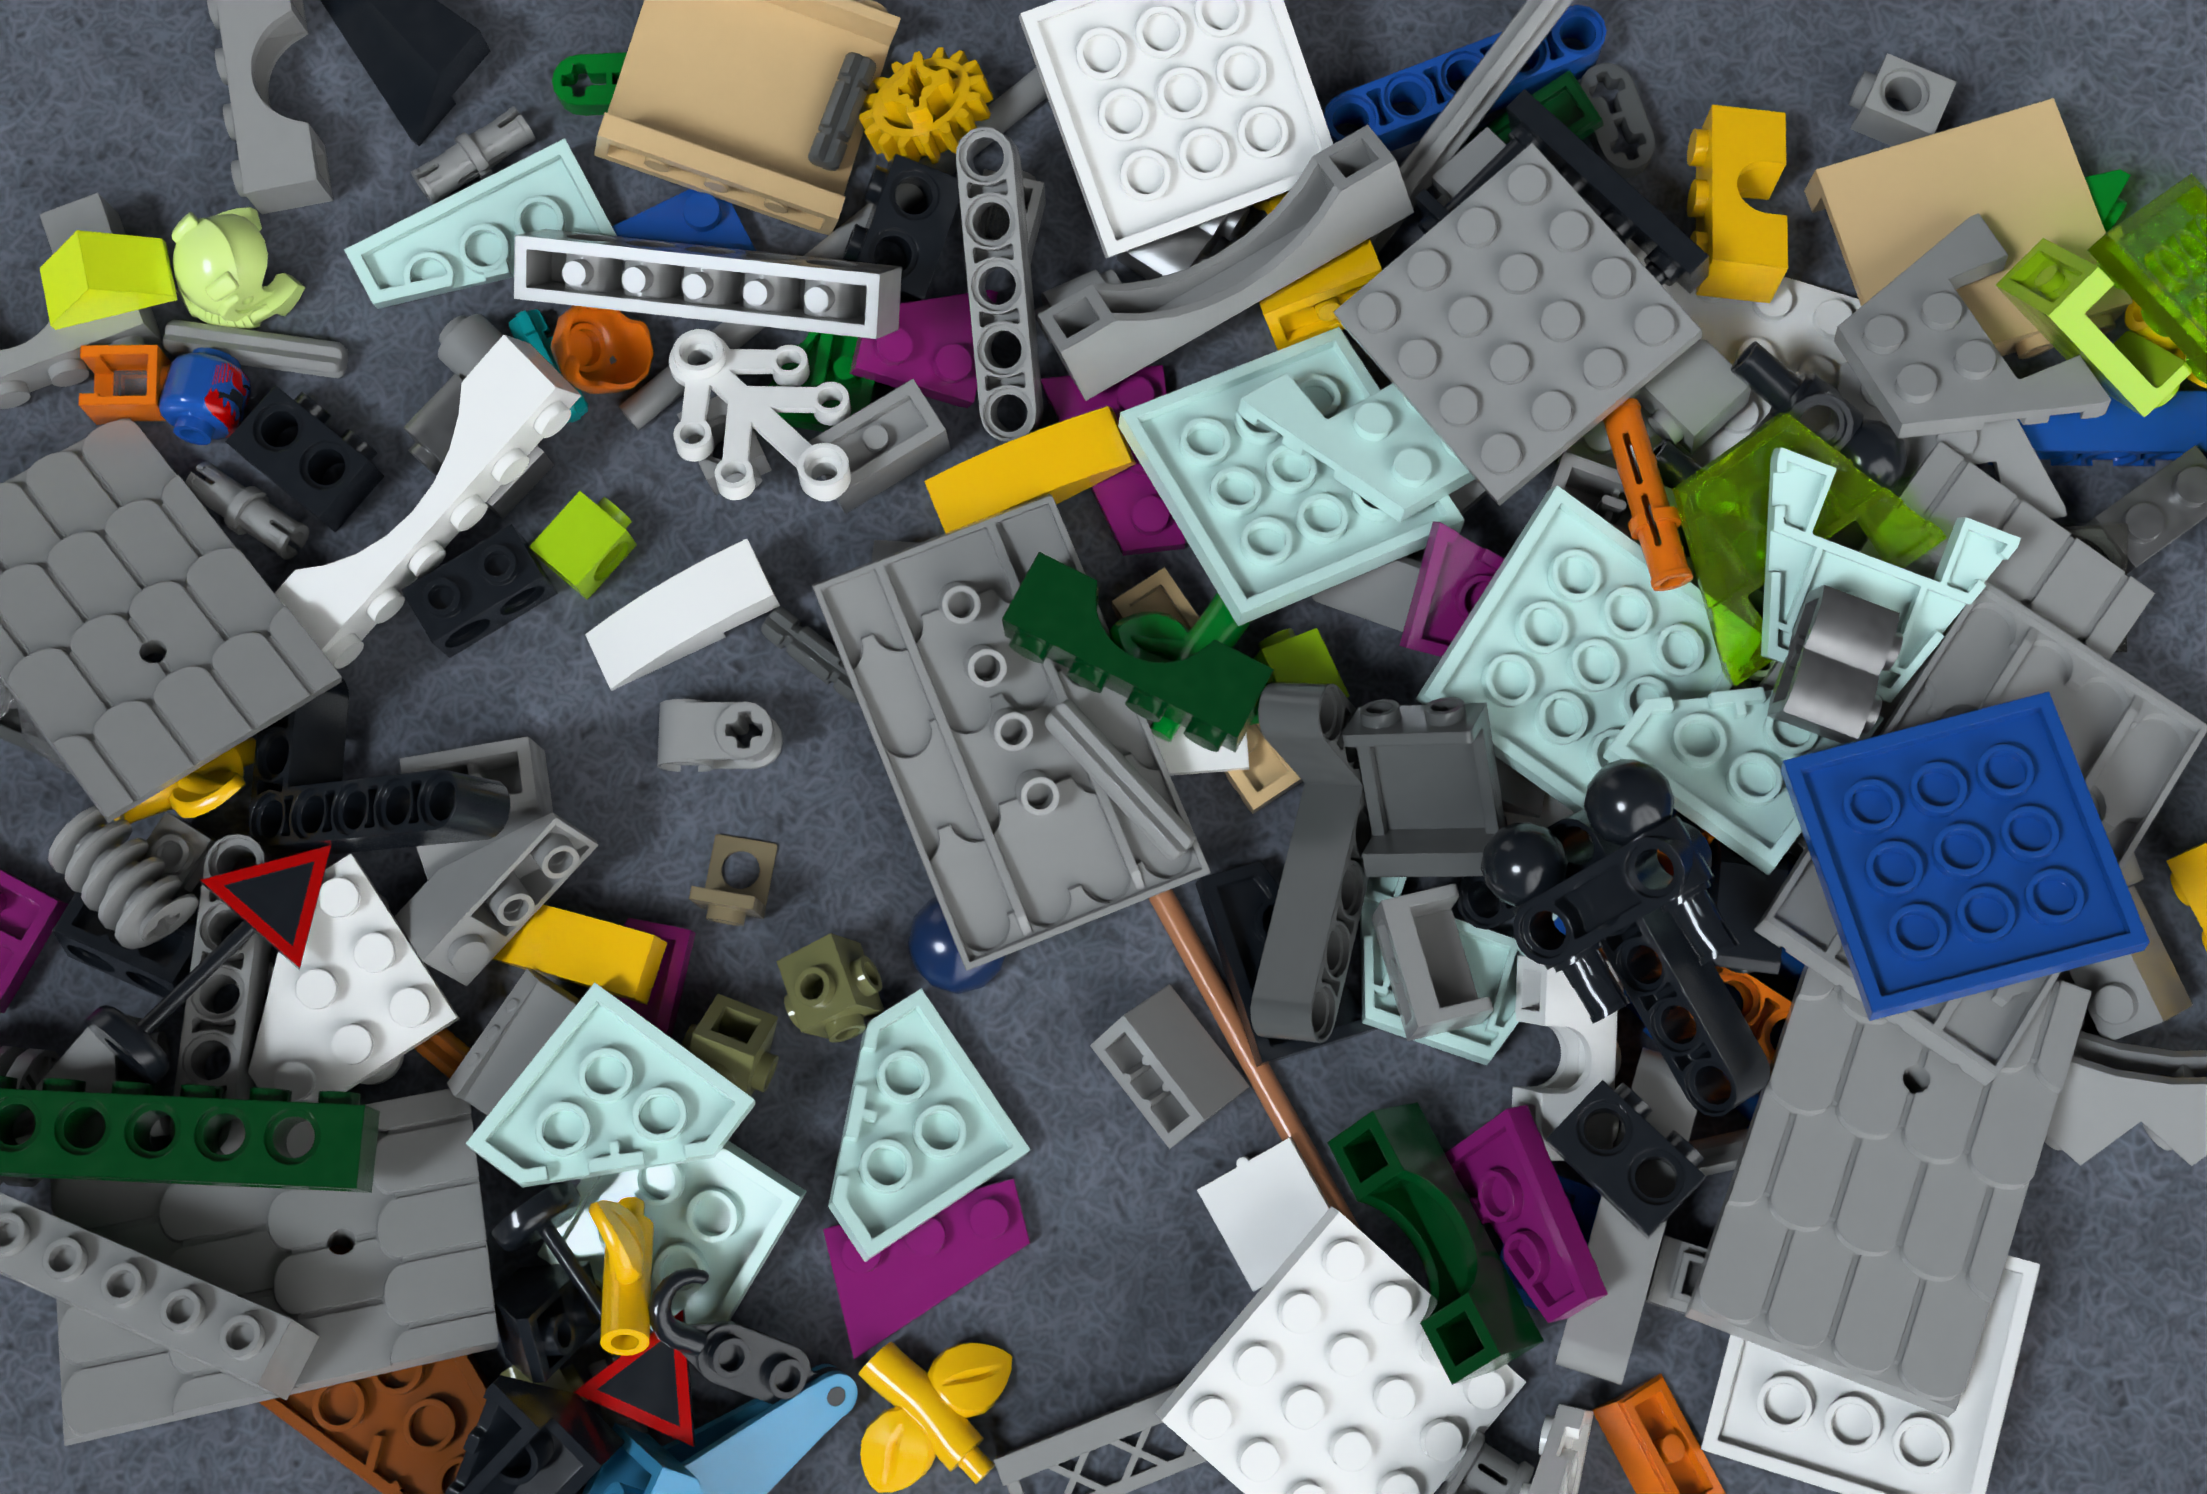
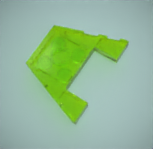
M1788 413L1777 414L1672 489L1722 671L1729 683L1734 686L1739 685L1773 661L1761 656L1763 620L1749 601L1748 595L1764 585L1770 462L1774 448L1782 447L1837 468L1813 529L1815 536L1827 540L1856 520L1883 561L1900 568H1905L1947 538L1942 529L1911 510L1903 503L1904 501L1886 487H1882L1853 466L1852 461Z

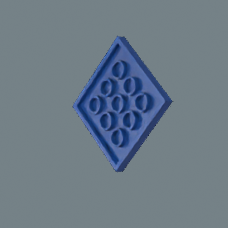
M2049 691L1787 759L1782 762L1781 774L1869 1021L2141 952L2150 943Z

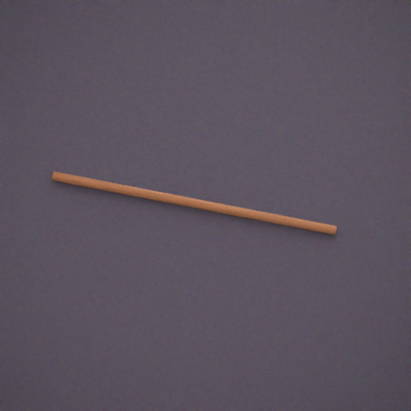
M1173 889L1148 898L1281 1140L1284 1141L1292 1137L1330 1207L1332 1206L1340 1211L1361 1230L1270 1064L1256 1067L1235 1001Z

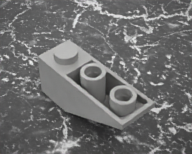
M551 812L438 869L394 917L422 962L459 983L468 986L596 849L598 843L586 833Z

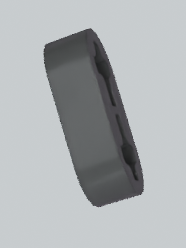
M1612 63L1597 64L1586 71L1580 82V86L1602 118L1604 126L1588 136L1594 152L1622 178H1633L1642 173L1650 163L1656 146L1654 133L1634 81L1628 71ZM1597 82H1603L1607 90L1618 89L1619 92H1617L1613 102L1614 114H1610L1603 97L1592 98ZM1618 127L1621 128L1625 141L1628 144L1638 143L1640 145L1633 160H1628L1624 152L1613 153L1612 151L1618 140V132L1616 130Z

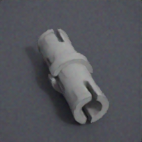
M512 106L494 121L468 135L466 132H463L455 137V145L445 150L444 153L411 171V175L423 194L433 205L479 176L483 180L493 173L490 168L515 151L520 150L529 143L531 144L536 139L525 119Z
M202 462L196 466L197 471L206 476L205 481L192 472L188 475L185 483L197 499L224 517L227 527L238 535L248 533L277 552V555L284 560L291 559L298 554L294 548L288 545L289 541L301 549L305 545L309 535V528L302 522H297L271 505L266 496L267 494L257 487H244L218 470L210 462Z

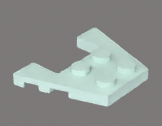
M1287 372L1241 397L1238 412L1244 419L1255 426L1259 421L1263 422L1283 436V445L1300 456L1308 452L1335 471L1333 475L1335 480L1398 522L1404 521L1475 480L1472 474L1393 383L1329 419L1322 415Z
M1782 447L1774 448L1770 462L1761 656L1783 664L1788 655L1790 640L1797 617L1808 592L1823 585L1832 587L1900 613L1896 632L1903 635L1901 650L1893 666L1888 671H1881L1876 694L1882 697L1883 702L1891 703L1944 638L1943 632L1965 605L1973 603L1986 587L1984 582L2002 560H2008L2018 548L2021 538L1967 517L1957 518L1934 579H1929L1815 536L1813 529L1837 468Z
M1369 877L1360 914L1362 1023L1406 1038L1371 917L1381 900L1401 896L1407 877ZM1553 913V921H1555L1558 915ZM1454 918L1478 999L1490 997L1494 1010L1481 1024L1413 1041L1487 1065L1519 1022L1516 1021L1515 1013L1517 955L1525 954L1518 947L1515 938L1488 929L1476 928L1470 923Z

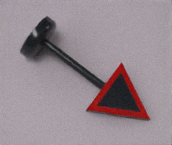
M331 845L201 879L200 883L237 914L243 922L138 1024L115 1007L104 1005L97 1008L84 1020L89 1029L136 1074L151 1084L155 1085L169 1071L170 1061L166 1053L150 1035L255 932L300 970Z
M571 1180L558 1182L517 1207L494 1228L491 1234L498 1245L508 1252L522 1250L543 1238L601 1323L602 1294L557 1230V1227L577 1210L581 1202V1196ZM685 1309L674 1316L677 1320L686 1323ZM654 1332L650 1334L649 1346L644 1351L635 1355L619 1357L573 1392L690 1446H696L689 1361L680 1351L670 1348L659 1340Z

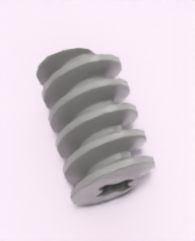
M93 806L80 812L60 831L49 849L48 861L56 872L65 875L64 879L73 891L82 893L81 898L84 904L90 910L98 912V918L104 927L115 931V937L122 947L136 949L158 942L177 930L192 916L199 905L198 900L194 894H186L173 900L182 887L181 880L177 876L172 875L158 880L166 867L164 861L160 857H151L143 860L149 850V846L141 838L127 841L133 831L131 824L127 820H117L108 823L98 808Z

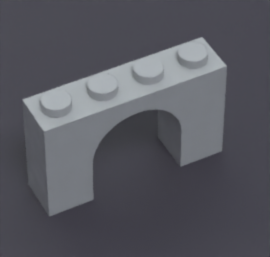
M98 192L39 214L53 254L76 230L126 235L119 213ZM147 307L57 330L50 326L49 321L36 336L16 347L0 350V409L20 406L30 399V392L51 384L58 387H67L86 380L89 377L88 370L91 369L80 358L81 345H157L163 343L152 308Z

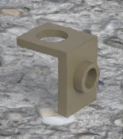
M721 834L715 835L705 888L691 886L689 899L701 909L707 910L706 920L733 926H744L746 916L764 919L778 846L774 843ZM736 852L752 854L757 859L760 867L759 876L755 883L744 889H736L729 886L722 875V867L725 860Z

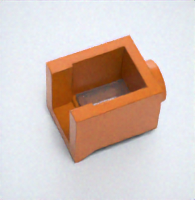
M81 345L80 358L94 373V393H79V406L96 425L106 424L119 419H131L133 422L166 421L160 414L158 400L171 361L158 345Z

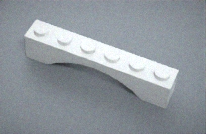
M503 335L462 381L459 415L449 451L434 483L414 510L388 535L355 555L323 566L294 570L274 593L282 604L288 607L336 669L347 666L357 658L363 650L364 643L362 640L376 624L387 621L403 606L405 597L401 589L415 582L417 578L432 572L442 563L446 556L444 548L460 531L468 530L484 516L488 508L487 500L501 485H506L519 477L528 466V455L543 438L551 437L560 431L570 419V408L581 397V394L530 343Z

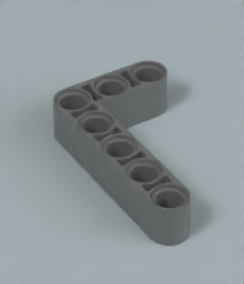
M1273 682L1263 689L1260 697L1258 715L1260 729L1264 738L1305 783L1250 1007L1251 1022L1255 1033L1260 1037L1323 1043L1328 1040L1335 1025L1369 877L1365 875L1362 853L1372 837L1357 747H1345L1342 732L1357 709L1335 684Z

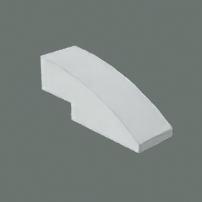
M745 539L654 587L609 616L585 635L612 691L726 638L724 632L779 607L780 604L748 539Z

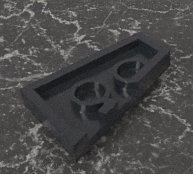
M1261 861L1201 877L1195 883L1256 1067L1378 1029L1362 1023V1006L1344 983L1335 1025L1327 1041L1317 1043L1258 1036L1252 1026L1250 1007L1279 885Z

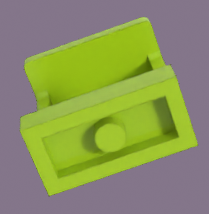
M2042 238L1996 284L1997 288L2066 360L2080 355L2110 397L2145 418L2154 408L2164 405L2174 397L2180 383L2191 374L2192 368L2180 357L2131 330L2125 332L2113 344L2085 313L2114 283L2095 264Z

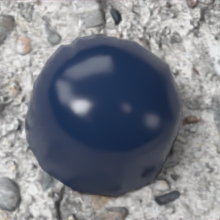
M936 897L930 899L913 918L908 939L909 953L917 971L933 987L961 994L983 988L1001 970L1006 955L966 971Z

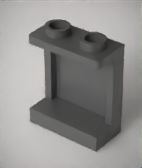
M1445 697L1433 700L1426 705L1399 706L1397 701L1384 699L1372 701L1362 707H1358L1342 732L1345 747H1357L1372 837L1362 853L1366 877L1483 876L1481 862L1484 847L1492 836L1502 827L1506 826L1487 703H1464L1460 698Z

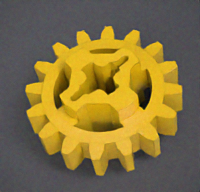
M938 47L929 59H924L921 52L918 51L913 54L912 61L904 65L897 61L891 64L894 74L889 79L876 77L873 80L878 92L866 95L863 104L867 111L859 115V120L865 129L864 133L877 155L883 153L888 162L895 154L919 162L922 156H928L931 163L936 164L939 162L940 153L950 150L956 154L959 140L970 130L977 128L975 121L990 119L991 113L986 103L993 100V94L975 59L968 61L964 51L958 50L948 58L944 48Z

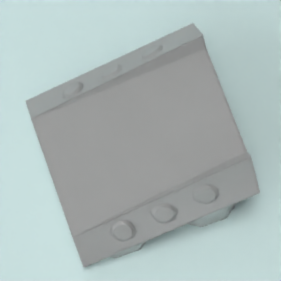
M527 968L447 1082L454 1097L466 1101L488 1116L578 1004L580 999L537 971Z

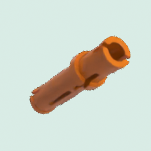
M1628 398L1602 421L1605 425L1616 462L1617 472L1632 515L1628 522L1631 538L1640 542L1653 590L1668 591L1681 587L1693 579V574L1688 567L1677 530L1682 524L1678 508L1669 504L1657 465V459L1641 414L1640 402L1636 398ZM1631 445H1632V447H1633L1634 454H1635V457H1636V460H1637V464H1638V467H1639V470H1640V473H1641V477H1642V480H1643L1642 483H1641V481H1640V477H1639V474H1638V471H1637V468H1636V464H1635V461H1634V458H1633V455H1632V451H1631V448H1630ZM1649 505L1651 506V512H1652V515H1653V519H1654V521H1655V523H1656V526H1657V529H1658V532H1659V536H1660V539H1661V542H1662L1661 545H1660L1659 540H1658L1659 537H1658V534H1657V531H1656V527H1655V525H1654V523H1653V520H1652V517H1651V514H1650Z

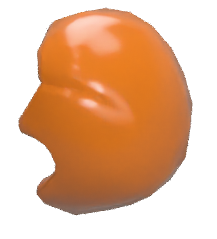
M574 305L558 318L550 346L563 377L575 388L589 394L618 393L634 388L648 376L654 357L650 330L644 321L630 319L619 310ZM612 356H614L617 360L613 364H611L609 360Z

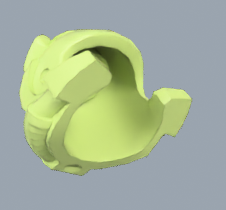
M251 207L236 208L199 219L192 212H189L172 231V239L176 243L172 258L174 276L178 286L176 292L192 317L199 318L207 324L250 330L260 327L261 322L275 314L286 316L299 301L305 287L289 274H277L268 286H262L267 269L268 253L265 240L260 233L262 226L256 209Z

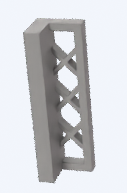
M1178 1383L996 1456L994 1463L1002 1485H1007L1010 1494H1025L1020 1479L1045 1469H1050L1070 1478L1064 1494H1072L1076 1482L1094 1489V1491L1086 1494H1126L1207 1460L1196 1450H1193L1189 1444H1187L1183 1455L1168 1461L1142 1450L1151 1427L1163 1422L1155 1414L1156 1411L1180 1385ZM1141 1431L1135 1446L1120 1440ZM1107 1444H1112L1132 1454L1121 1480L1105 1486L1080 1474L1090 1451ZM1080 1456L1074 1471L1059 1465ZM1139 1457L1156 1464V1466L1131 1475Z

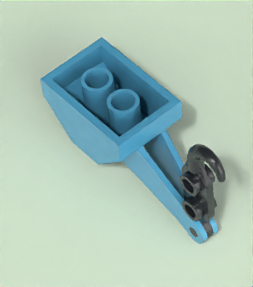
M695 1268L676 1270L660 1282L652 1294L648 1307L650 1325L657 1338L670 1348L680 1351L699 1373L710 1382L754 1397L755 1399L695 1429V1447L677 1439L661 1446L649 1434L615 1423L612 1429L625 1443L588 1480L582 1494H767L824 1434L852 1410L858 1395L856 1383L850 1376L831 1364H821L811 1369L808 1357L795 1345L739 1323L719 1321L687 1324L677 1320L671 1310L672 1300L676 1292L683 1286L691 1283H706L709 1279V1274L705 1270Z

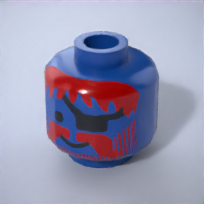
M196 348L192 353L178 356L171 363L158 400L160 414L170 425L174 426L173 432L175 435L189 443L208 445L212 439L229 438L242 422L251 394L250 380L241 370V364L231 355L212 348Z

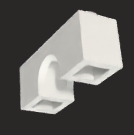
M1517 955L1516 1021L1550 1027L1559 1040L1561 1059L1557 1071L1547 1082L1532 1087L1513 1086L1512 1107L1528 1105L1551 1161H1564L1547 1144L1546 1138L1602 1080L1615 1091V1076L1618 1074L1621 1066V1051L1616 1041L1617 1011L1593 1024L1590 1015L1562 970L1556 973L1553 967L1547 970L1543 964L1534 962L1527 958L1526 955ZM1605 959L1609 966V969L1611 970L1613 976L1615 977L1616 981L1618 982L1619 986L1623 991L1622 983L1620 982L1618 976L1612 968L1609 960ZM1600 1113L1591 1117L1584 1129L1587 1141L1598 1149H1612L1619 1130V1119L1608 1113Z

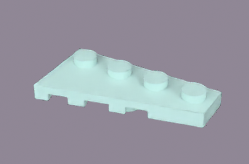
M564 138L344 249L373 305L379 309L514 277L515 235L552 229L609 236L617 235Z

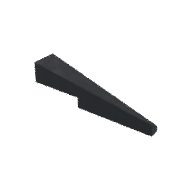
M320 0L412 142L418 146L423 143L456 105L452 95L491 52L479 29L437 0Z
M501 1375L485 1392L483 1398L487 1399L477 1425L469 1433L463 1447L466 1453L457 1476L447 1488L445 1494H576L625 1441L578 1394Z

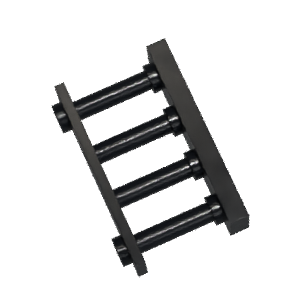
M1525 89L1506 107L1511 130L1508 134L1510 142L1445 206L1441 205L1425 189L1415 197L1422 219L1418 223V227L1423 234H1426L1533 143L1583 199L1586 198L1602 213L1599 217L1624 244L1632 240L1647 254L1644 258L1645 268L1661 285L1672 286L1675 282H1678L1691 294L1709 276V255Z

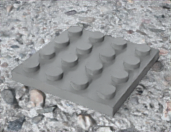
M1533 143L1333 312L1337 320L1498 506L1503 504L1702 338V329Z

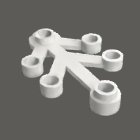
M705 329L690 330L676 340L669 355V367L673 378L677 383L684 386L685 389L681 422L676 425L673 437L677 452L683 459L692 462L701 461L710 456L714 450L711 427L706 422L711 390L728 404L723 457L717 464L714 472L718 490L723 497L730 500H741L748 497L755 489V476L753 467L749 462L752 428L797 468L800 485L803 491L810 497L819 501H832L840 497L847 490L851 481L848 457L843 449L831 443L811 445L777 414L814 413L815 418L820 423L828 426H835L850 416L851 404L849 393L842 384L825 382L817 387H799L807 381L810 375L807 354L801 347L783 345L776 350L729 349L724 340L715 333ZM702 361L708 362L703 365H695L696 363ZM794 362L799 364L793 370L781 369L786 363ZM772 374L774 381L780 386H747L736 375ZM828 400H838L841 402L833 408L822 406ZM693 435L704 437L698 443L689 444L684 442ZM740 473L745 475L739 482L731 483L725 480L731 474ZM826 474L834 476V478L825 481L816 480L818 477Z

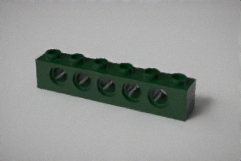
M0 1076V1176L372 1193L380 1111L366 1105H360L361 1094L319 1091L318 1103L291 1102L292 1091L285 1089L250 1088L249 1100L223 1099L224 1088L181 1085L180 1097L154 1096V1084L126 1081L112 1082L111 1093L85 1092L86 1081L61 1078H44L42 1090L16 1089L17 1078ZM31 1110L36 1119L34 1133L26 1142L18 1144L13 1136V1125L20 1114ZM100 1112L106 1123L104 1136L96 1145L87 1148L81 1136L82 1127L90 1116ZM170 1115L175 1123V1136L166 1148L156 1151L150 1142L151 1129L157 1120ZM239 1118L245 1128L244 1141L236 1151L225 1155L218 1143L220 1130L230 1120ZM308 1121L314 1129V1143L306 1154L293 1158L287 1149V1136L295 1125Z

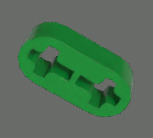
M627 52L578 54L569 56L561 61L554 70L552 84L554 92L564 109L572 114L582 116L604 115L605 112L607 113ZM584 73L588 74L591 83L606 84L587 86L585 96L576 97L572 87L567 86L577 84L578 75Z

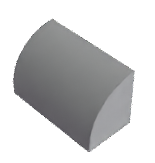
M1170 984L1124 1014L1090 1045L1169 1149L1182 1141L1250 1087Z

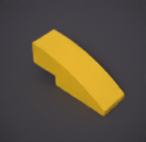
M1107 406L1036 430L972 457L925 480V485L945 533L1046 494H1051L1057 505L1135 465L1136 462L1128 443L1118 427L1119 422L1113 408Z
M543 904L492 960L525 970L527 968L533 969L542 975L586 988L591 987L595 982L610 994L647 1004L667 942L649 933Z

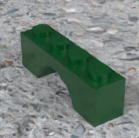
M1038 552L1002 618L1005 636L1011 639L1009 646L1015 652L1033 662L1043 664L1047 657L1069 668L1067 676L1088 690L1101 693L1103 688L1106 687L1126 697L1125 705L1143 718L1153 722H1160L1164 716L1186 728L1183 734L1189 740L1207 750L1218 752L1221 746L1236 753L1259 709L1263 689L1269 683H1272L1274 669L1217 640H1213L1198 653L1174 662H1150L1136 658L1119 648L1102 627L1097 613V580Z
M1418 1102L1373 1110L1327 1142L1356 1200L1380 1210L1391 1218L1406 1234L1419 1254L1426 1271L1429 1292L1431 1294L1427 1312L1420 1324L1452 1385L1496 1371L1544 1342Z

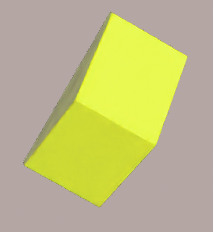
M76 230L40 267L50 326L55 330L178 300L167 244L162 238Z

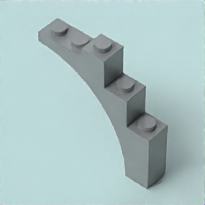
M2080 1031L2063 1090L2058 1094L2044 1141L2048 1146L2055 1150H2063L2081 1166L2135 1125L2142 1122L2149 1137L2159 1147L2167 1151L2173 1149L2189 1165L2193 1166L2207 1156V1050L2173 1051L2124 1044Z

